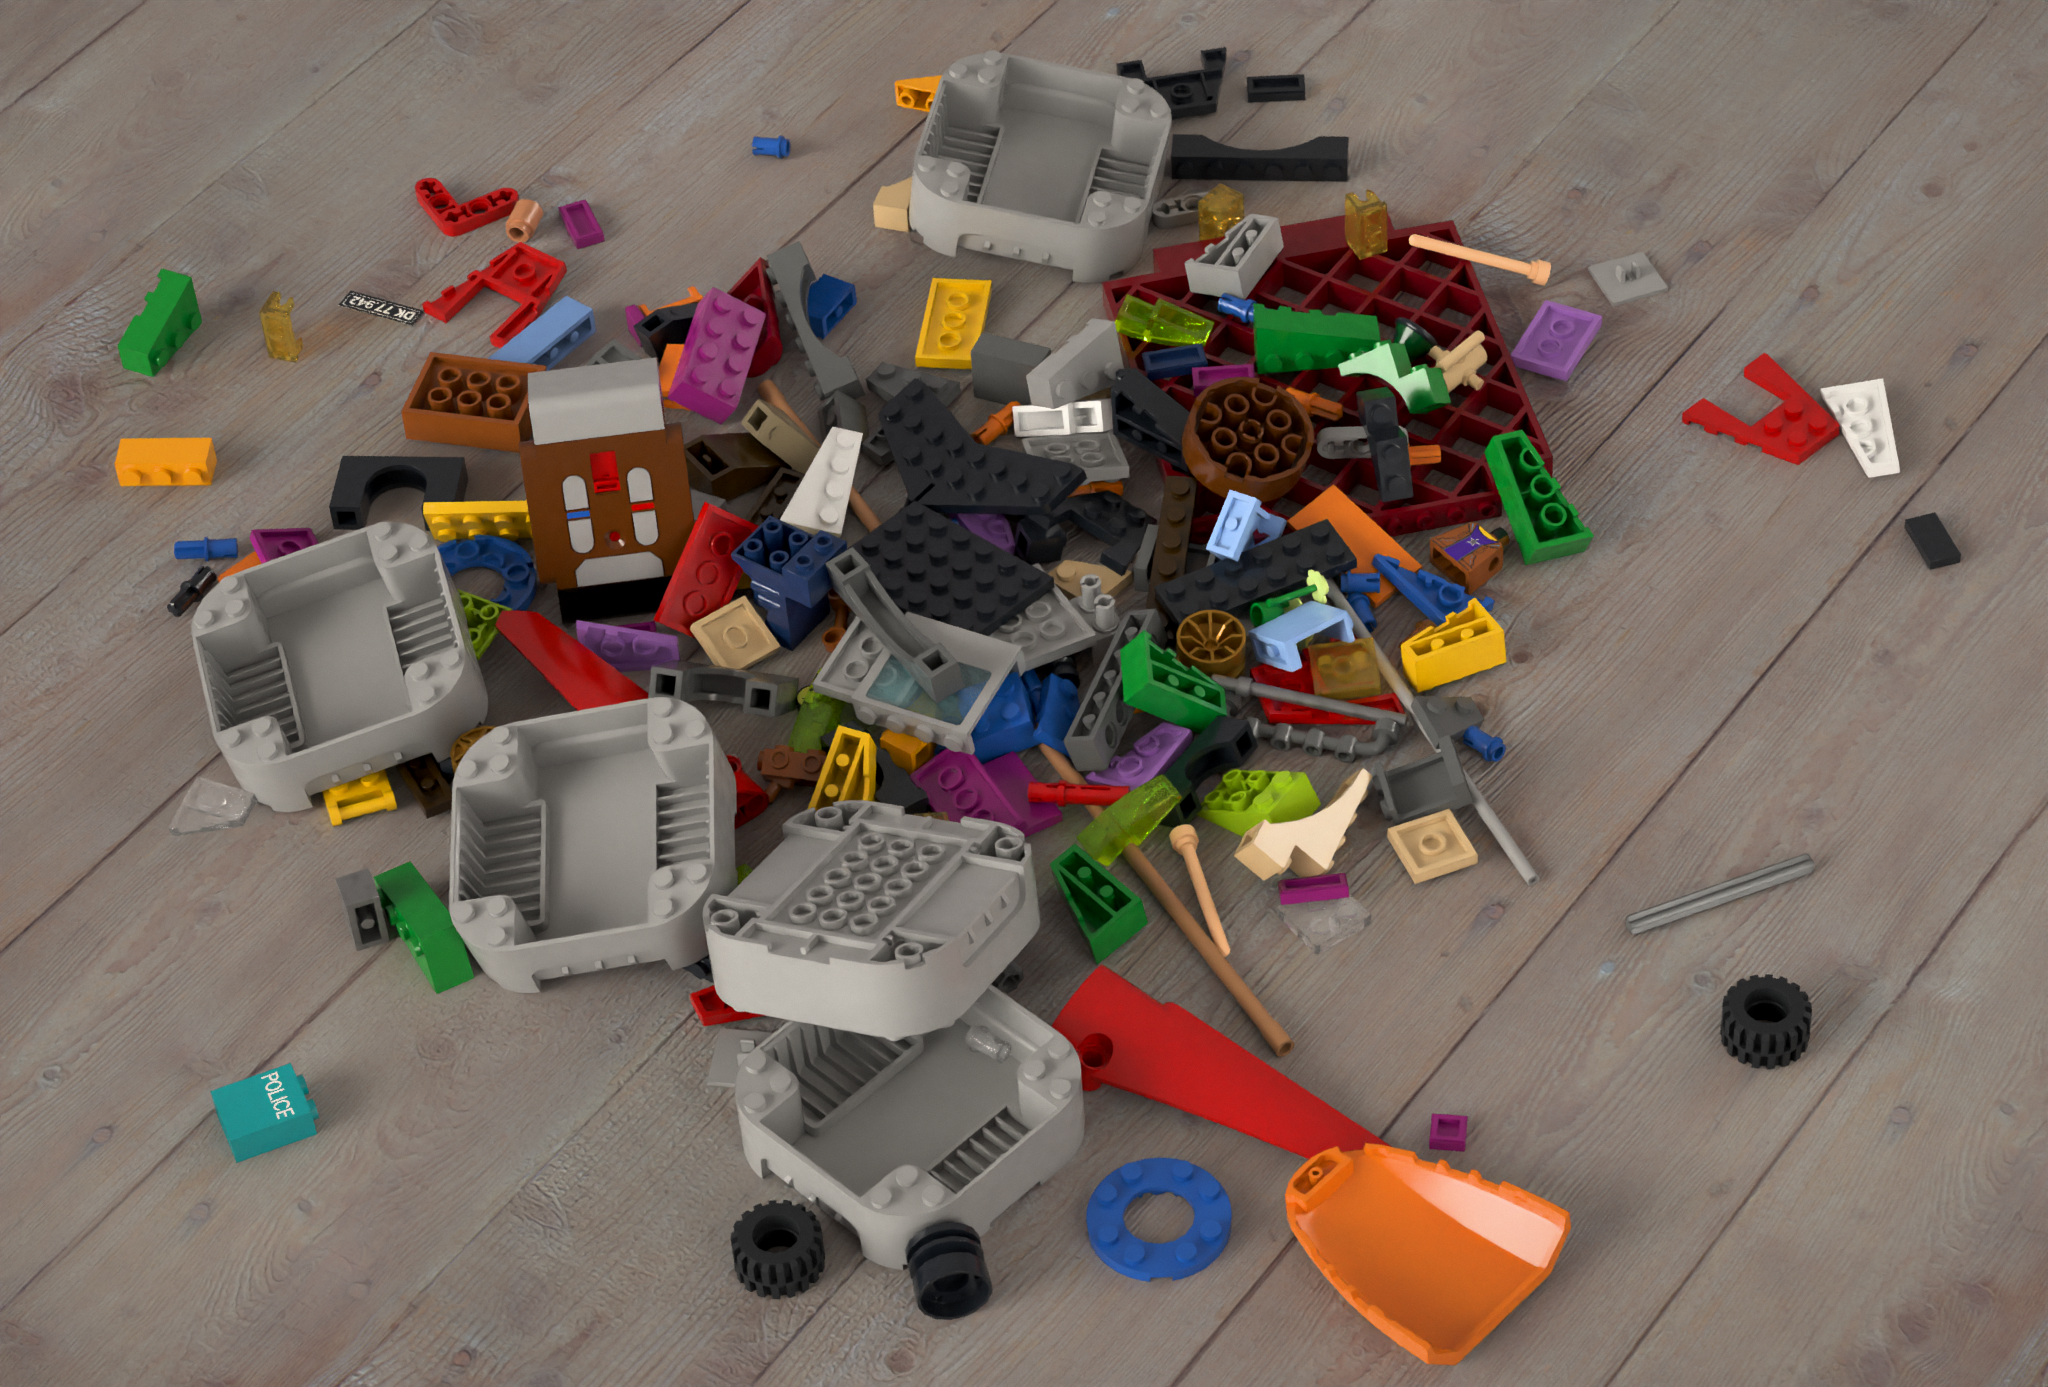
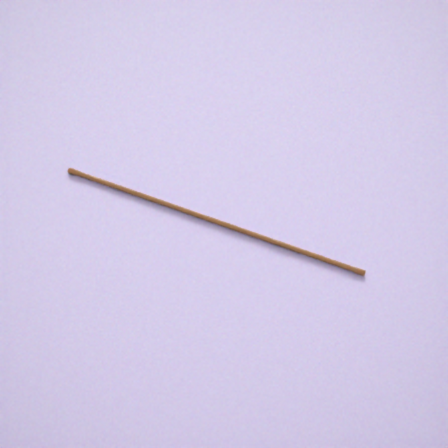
M771 380L763 381L758 386V393L764 401L783 410L821 448L820 443L790 407L785 396ZM852 485L848 505L867 530L871 532L883 523ZM1043 743L1037 745L1063 780H1067L1068 783L1088 784L1065 754ZM1084 805L1255 1023L1261 1035L1277 1056L1282 1057L1289 1054L1294 1048L1292 1039L1259 1002L1107 807Z

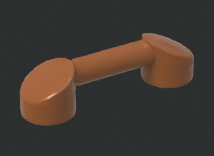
M833 588L828 591L829 603L835 611L834 627L825 631L822 636V642L826 651L831 653L847 631L848 613L852 610Z

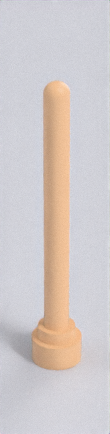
M1417 234L1409 237V243L1412 246L1527 275V279H1531L1532 283L1545 286L1550 275L1551 263L1538 259L1536 262L1526 263Z
M1187 824L1177 826L1169 834L1172 847L1180 855H1183L1213 943L1222 955L1227 957L1230 954V947L1196 854L1199 839L1195 828Z

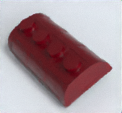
M761 257L727 292V294L766 313L746 378L760 376L776 365L781 359L783 350L775 303V292L766 271L767 268H770V265Z

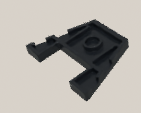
M1226 47L1200 51L1203 70L1147 78L1142 60L1116 63L1117 75L1131 79H1140L1146 85L1156 90L1169 105L1172 120L1216 113L1227 60Z
M1109 490L1066 498L1055 510L1045 515H1026V517H1029L1047 530L1066 520H1070L1112 546L1102 552L1100 563L1120 576L1125 575L1129 564L1133 563L1136 559L1148 524H1157V519L1148 515L1143 509L1135 507L1122 499L1119 494Z

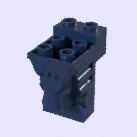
M769 516L731 553V558L751 578L750 587L754 592V603L768 611L765 625L780 646L793 651L830 614L828 591L832 588L825 563L848 550L847 541L822 530L814 536Z

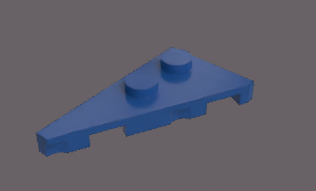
M1379 553L1373 557L1372 565L1436 626L1446 622L1445 616L1451 612L1458 614L1468 608V601L1475 598L1464 593L1465 587L1448 583L1443 578L1419 569L1416 574L1399 567L1400 561L1397 559L1382 556ZM1486 596L1484 601L1476 598L1487 612L1493 609L1495 601L1492 598Z

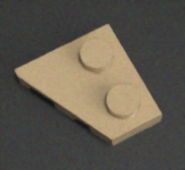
M1064 560L1048 573V575L1054 577V583L1068 600L1082 596L1080 580L1087 574L1099 576L1102 593L1112 597L1133 582V572L1127 570L1125 575L1120 576L1106 566Z

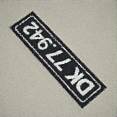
M351 290L339 304V306L411 326L424 313L423 310Z

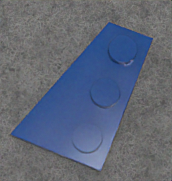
M1051 673L1042 683L1039 700L1042 709L1036 717V722L1039 726L1033 733V739L1070 757L1063 741L1080 708L1078 690L1070 680L1062 679Z

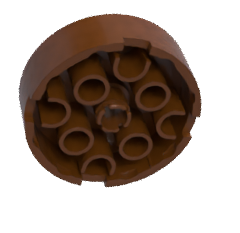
M1232 377L1213 383L1199 394L1184 427L1182 451L1188 468L1203 486L1224 498H1227L1229 490H1233L1257 498L1261 502H1267L1285 495L1297 484L1314 443V431L1310 417L1301 403L1280 386H1277V389L1259 383L1260 379Z

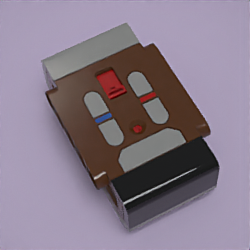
M657 357L528 373V403L534 440L519 442V453L540 585L556 583L563 625L577 623V620L590 622L656 613L695 525L681 422L666 424Z

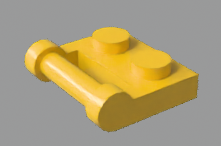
M385 769L322 791L333 827L342 825V821L384 809H387L388 812L397 809L395 797Z

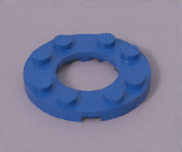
M474 535L475 540L456 543V539L437 547L451 577L457 572L470 567L494 569L502 575L505 582L504 589L496 599L491 598L490 601L511 608L513 611H526L531 605L537 591V575L531 557L518 544L497 536Z
M1149 1158L1127 1163L1106 1176L1091 1195L1087 1207L1086 1221L1088 1237L1093 1250L1110 1268L1124 1276L1141 1281L1151 1282L1150 1277H1172L1174 1281L1200 1272L1219 1257L1226 1247L1231 1234L1232 1212L1226 1191L1218 1180L1206 1170L1185 1160ZM1172 1192L1175 1196L1183 1197L1192 1206L1195 1216L1191 1228L1182 1237L1167 1243H1148L1134 1237L1125 1227L1123 1220L1125 1209L1132 1200L1137 1197L1141 1198L1144 1193L1160 1195Z

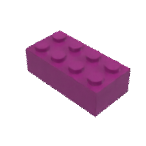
M712 287L697 305L667 398L722 425L737 409L766 313Z

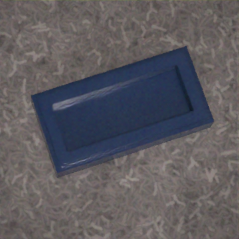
M1202 343L1141 353L1145 374L1150 381L1192 374V368L1208 367Z

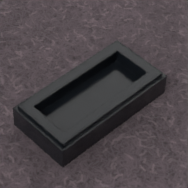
M1304 74L1247 77L1248 103L1305 100Z
M1935 512L1905 519L1904 528L1930 570L1960 563L1961 554Z

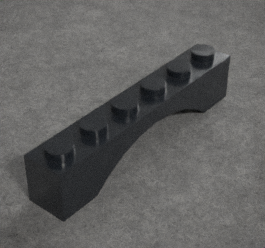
M1173 134L1171 150L1172 179L1348 181L1349 137L1319 136L1293 147L1276 150H1249L1227 146L1213 141L1204 135Z

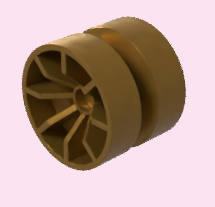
M1203 610L1191 614L1182 621L1177 630V660L1187 668L1193 665L1211 679L1213 673L1238 679L1239 676L1245 677L1246 634L1243 625L1236 617L1220 610Z

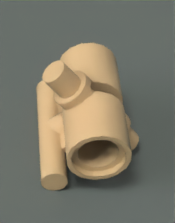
M1475 331L1451 352L1448 350L1443 351L1436 345L1430 350L1429 356L1436 360V366L1433 368H1441L1448 393L1461 383L1464 386L1470 385L1476 391L1482 387L1484 380L1476 375V370L1487 361L1486 351L1480 344L1485 340V336L1481 331Z

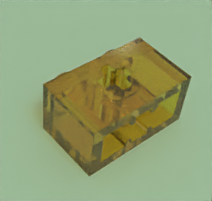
M1220 183L1198 201L1199 241L1223 237L1228 230L1244 219V194Z

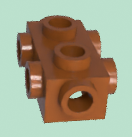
M775 745L774 749L765 748V751H760L757 770L761 771L765 781L770 782L765 789L769 796V803L772 804L782 788L793 790L794 785L816 787L827 752L808 749L807 753L794 752L793 747L785 745Z

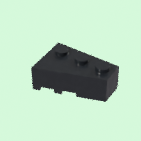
M1131 369L1110 388L1113 434L1188 472L1190 469L1185 462L1182 451V434L1190 412L1137 369Z

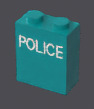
M291 1063L210 1091L217 1116L236 1163L317 1134L314 1120L319 1119V1114L313 1098L306 1100L305 1095L309 1094L304 1076L303 1074L296 1076Z

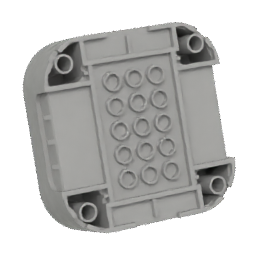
M995 50L964 57L951 64L943 73L914 155L909 207L911 228L913 232L918 231L924 237L923 243L951 257H956L958 248H964L1073 270L1072 281L1084 283L1109 281L1110 275H1114L1117 272H1121L1124 275L1134 268L1140 260L1147 238L1153 207L1162 185L1172 121L1169 105L1156 90L1146 85L1140 79H1131L1005 54Z
M382 521L248 568L232 576H226L203 598L194 614L191 634L215 741L247 797L257 805L262 803L271 806L273 811L293 812L312 808L311 795L429 753L434 755L437 762H441L450 757L452 745L460 735L476 728L478 724L483 725L488 710V696L475 655L460 594L434 540L425 531L413 525Z
M667 697L646 698L498 726L481 737L465 753L456 769L452 786L449 911L453 925L487 977H490L499 983L502 988L509 991L539 993L540 980L664 959L672 970L694 964L709 955L702 914L703 907L712 894L728 896L738 886V872L735 868L734 815H737L736 779L733 769L704 715L694 706L678 699Z
M865 800L833 802V806L824 807L817 811L813 807L787 820L782 825L784 841L728 896L712 894L707 899L702 912L715 990L719 998L733 1007L735 1011H746L860 1034L886 1037L890 1041H899L907 1036L919 1035L952 1026L955 1020L973 1005L1027 945L1040 926V911L1031 844L1025 842L1024 833L1004 823L965 816L961 819V823L933 819L931 816L905 814L904 806Z
M992 984L962 1016L955 1020L952 1026L919 1035L907 1036L899 1041H890L886 1037L871 1036L789 1020L749 1053L742 1062L735 1079V1097L744 1153L754 1172L762 1179L771 1172L775 1173L858 1236L864 1257L879 1265L903 1270V1264H907L905 1248L909 1240L919 1231L931 1225L945 1222L963 1223L973 1227L979 1234V1237H982L990 1230V1223L1034 1185L1042 1186L1074 1157L1081 1146L1085 1133L1081 1064L1075 1048L1060 1032Z

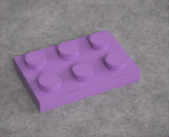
M1545 300L1510 355L1514 366L1567 381L1602 326V316Z

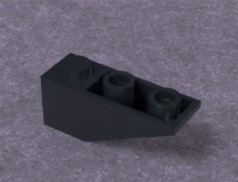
M699 302L657 309L635 324L633 327L645 353L652 358L657 357V362L661 363L667 344H685Z

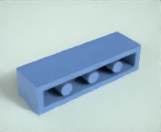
M565 296L488 359L544 365L547 371H549L596 332L593 309Z

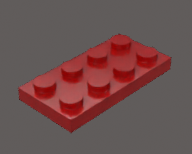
M704 502L653 620L696 639L690 630L691 625L730 604L743 574L740 565L731 558V553L759 526Z

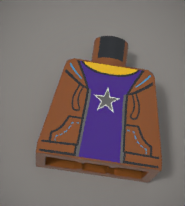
M1471 522L1431 538L1430 563L1452 582L1465 587L1464 592L1470 595L1502 569L1503 547L1509 544L1510 539L1507 532L1501 527L1488 533L1478 523Z

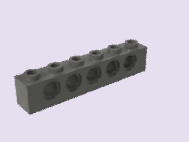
M1156 609L1127 610L1063 741L1077 771L1107 770L1136 709L1124 703L1120 650L1143 630L1152 635L1150 641L1164 650L1169 637Z

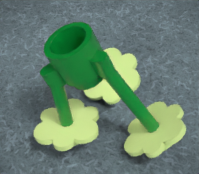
M1308 570L1307 587L1280 597L1267 599L1264 602L1252 604L1250 618L1253 626L1256 628L1303 605L1299 597L1312 593L1313 599L1316 602L1326 604V594L1329 592V587L1325 577L1318 571ZM1314 634L1296 643L1300 651L1308 647V643L1312 641Z

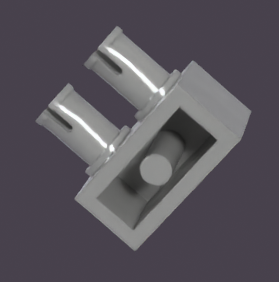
M1087 574L1080 580L1082 596L1069 601L1096 633L1097 645L1083 650L1091 663L1095 665L1103 661L1122 620L1117 615L1113 597L1102 593L1099 576Z

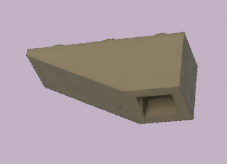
M759 398L741 422L758 441L800 473L806 474L820 449L783 410Z

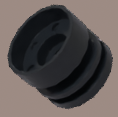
M957 1222L935 1224L919 1231L909 1240L905 1248L906 1261L910 1277L913 1281L917 1305L924 1315L934 1319L952 1320L972 1314L988 1302L992 1294V1283L987 1264L984 1261V1252L981 1248L979 1234L973 1227Z

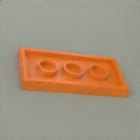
M1334 484L1287 521V527L1295 532L1328 519L1357 558V568L1352 569L1351 573L1379 572L1372 565L1373 557L1378 553L1382 556H1389L1399 560V567L1416 574L1419 569L1422 570L1420 563ZM1380 573V593H1360L1367 596L1370 600V605L1376 609L1395 594L1398 589Z

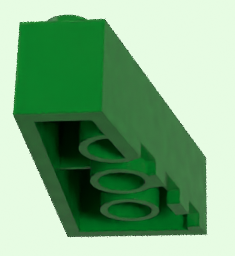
M1253 303L1254 351L1258 374L1338 368L1339 364L1349 360L1348 355L1363 350L1369 352L1374 349L1373 345L1381 341L1377 316L1337 312L1335 316L1324 315L1321 310L1309 309V313L1293 312L1291 307L1279 306L1278 310L1265 309L1264 304Z
M1518 430L1493 436L1484 454L1525 565L1585 552L1594 537L1589 527H1584L1578 518L1579 513L1572 503L1569 504L1560 491L1561 486L1555 477L1551 478L1543 466L1545 462L1524 431Z
M409 861L374 876L382 909H385L390 924L392 926L395 925L402 940L408 946L436 994L473 979L474 975L464 941L453 925L450 912L412 862Z

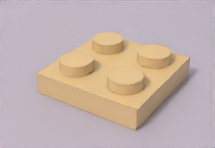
M745 595L698 620L690 628L715 666L746 670L775 654L780 649V644Z
M1450 809L1387 829L1388 840L1415 884L1478 864V854Z

